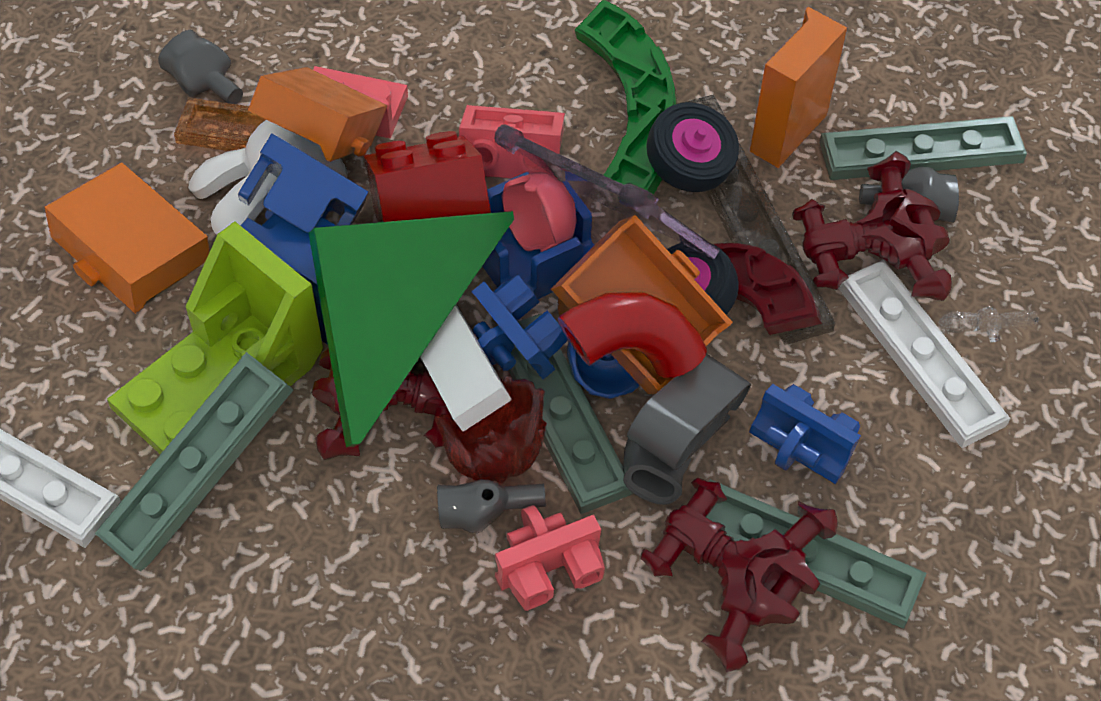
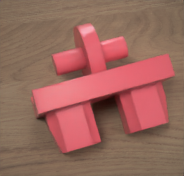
M528 506L521 510L524 527L506 534L510 548L495 553L498 567L495 578L501 590L510 588L525 611L541 606L553 598L554 588L546 574L547 572L564 566L575 589H582L597 583L604 576L605 567L599 549L601 528L594 514L566 525L562 513L559 512L543 519L536 506Z

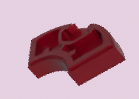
M741 243L714 244L729 257L736 270L739 282L736 299L746 302L761 314L764 328L769 335L822 324L820 312L813 295L805 281L791 265H787L782 260L756 246Z

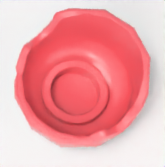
M538 172L512 179L505 184L502 193L504 212L513 211L514 220L509 228L525 251L540 249L543 252L572 239L577 222L575 202L563 182L547 173Z

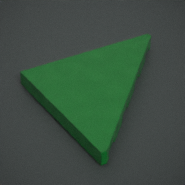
M513 211L313 228L308 233L346 448L354 447L363 441L513 222Z

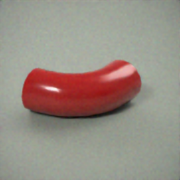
M644 292L604 293L572 307L558 317L559 324L569 342L589 366L617 350L635 349L647 357L657 375L663 378H674L696 368L703 361L707 353V347L700 334L677 306Z

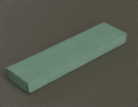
M1013 116L821 133L819 142L830 180L870 177L867 168L886 159L895 151L908 158L911 163L910 169L930 167L935 171L1024 163L1027 155Z
M542 313L518 321V323L525 329ZM515 346L511 354L516 359V364L508 371L580 514L632 495L633 493L626 487L623 481L625 475L624 468L582 388L573 377L570 366L561 349L548 359L556 370L545 379H542Z
M246 352L95 534L134 569L139 571L145 569L283 404L293 389Z
M722 484L720 485L727 500L716 503L706 517L712 522H719L726 526L725 531L728 536L734 538L733 541H739L740 539L749 541L751 538H760L762 534H768L774 529H777L783 535L800 519ZM838 534L827 539H822L817 535L802 549L806 553V564L820 582L817 591L904 629L926 577V572Z

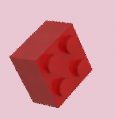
M454 131L426 136V143L406 147L405 141L382 143L375 146L376 153L364 155L373 208L378 222L491 213L482 156L464 136L457 137V133Z

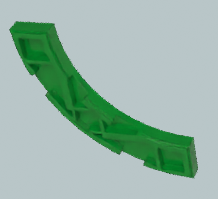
M602 0L576 27L575 34L579 41L591 48L610 65L621 81L626 93L628 124L626 135L622 137L614 159L594 186L597 195L627 213L638 216L651 200L663 180L654 171L647 156L648 134L657 117L667 108L678 104L670 67L660 47L655 45L653 40L645 33L644 27L636 19L607 0Z

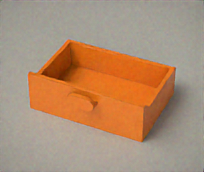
M810 7L806 8L802 27L765 64L750 146L751 153L779 168L827 116L847 27Z
M308 67L260 76L248 111L319 144L325 159L331 162L353 153L358 157L365 155L373 143L388 105Z
M122 162L44 207L50 236L77 260L73 264L77 275L89 286L95 285L99 280L135 314L144 307L149 299L202 265L209 255L208 236Z
M636 215L620 220L551 288L569 309L604 293H647L677 306L696 328L705 346L733 323L694 280L700 275L698 268L680 250H676L671 254ZM621 349L610 353L647 394H656L673 379L657 375L651 362L638 350Z

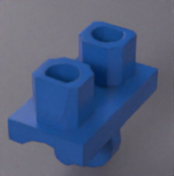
M519 275L503 283L494 291L490 289L485 281L471 291L499 325L490 328L485 321H482L473 328V333L478 338L477 341L491 365L498 363L503 371L513 368L516 364V359L512 356L511 352L516 346L542 379H545L556 370L548 359L568 341V338L560 324L548 310L525 329L517 322L540 303Z
M772 384L764 393L761 408L751 425L749 433L779 450L775 459V465L783 470H787L796 460L836 484L843 475L861 437L858 434L859 422L844 413L833 414L831 417L825 415L813 407L814 401L811 398V394L795 384L785 390Z

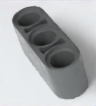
M706 353L705 358L696 368L684 375L673 378L652 396L634 419L627 437L672 469L678 470L730 419L728 412L738 409L748 394L751 383Z

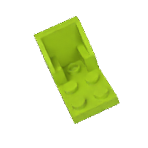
M235 221L217 234L186 304L193 332L107 398L110 408L159 454L165 450L246 352L287 385L292 386L312 369L323 349L312 284Z

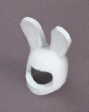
M265 120L251 134L246 148L228 151L206 160L194 172L189 181L188 189L196 198L204 199L229 183L245 177L223 197L212 212L211 226L217 235L234 221L239 225L248 218L254 221L264 208L263 201L278 177L269 173L249 206L239 200L238 192L259 160L260 151L271 133L347 178L348 172L345 164L340 158L331 162L326 160L319 144Z

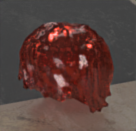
M506 376L504 380L500 378L512 400L465 431L460 429L451 415L441 414L439 417H435L447 457L459 473L475 481L483 479L503 484L509 477H517L531 468L542 447L547 425L542 419L545 391L542 388L535 389L534 382L527 379L513 380L512 376Z

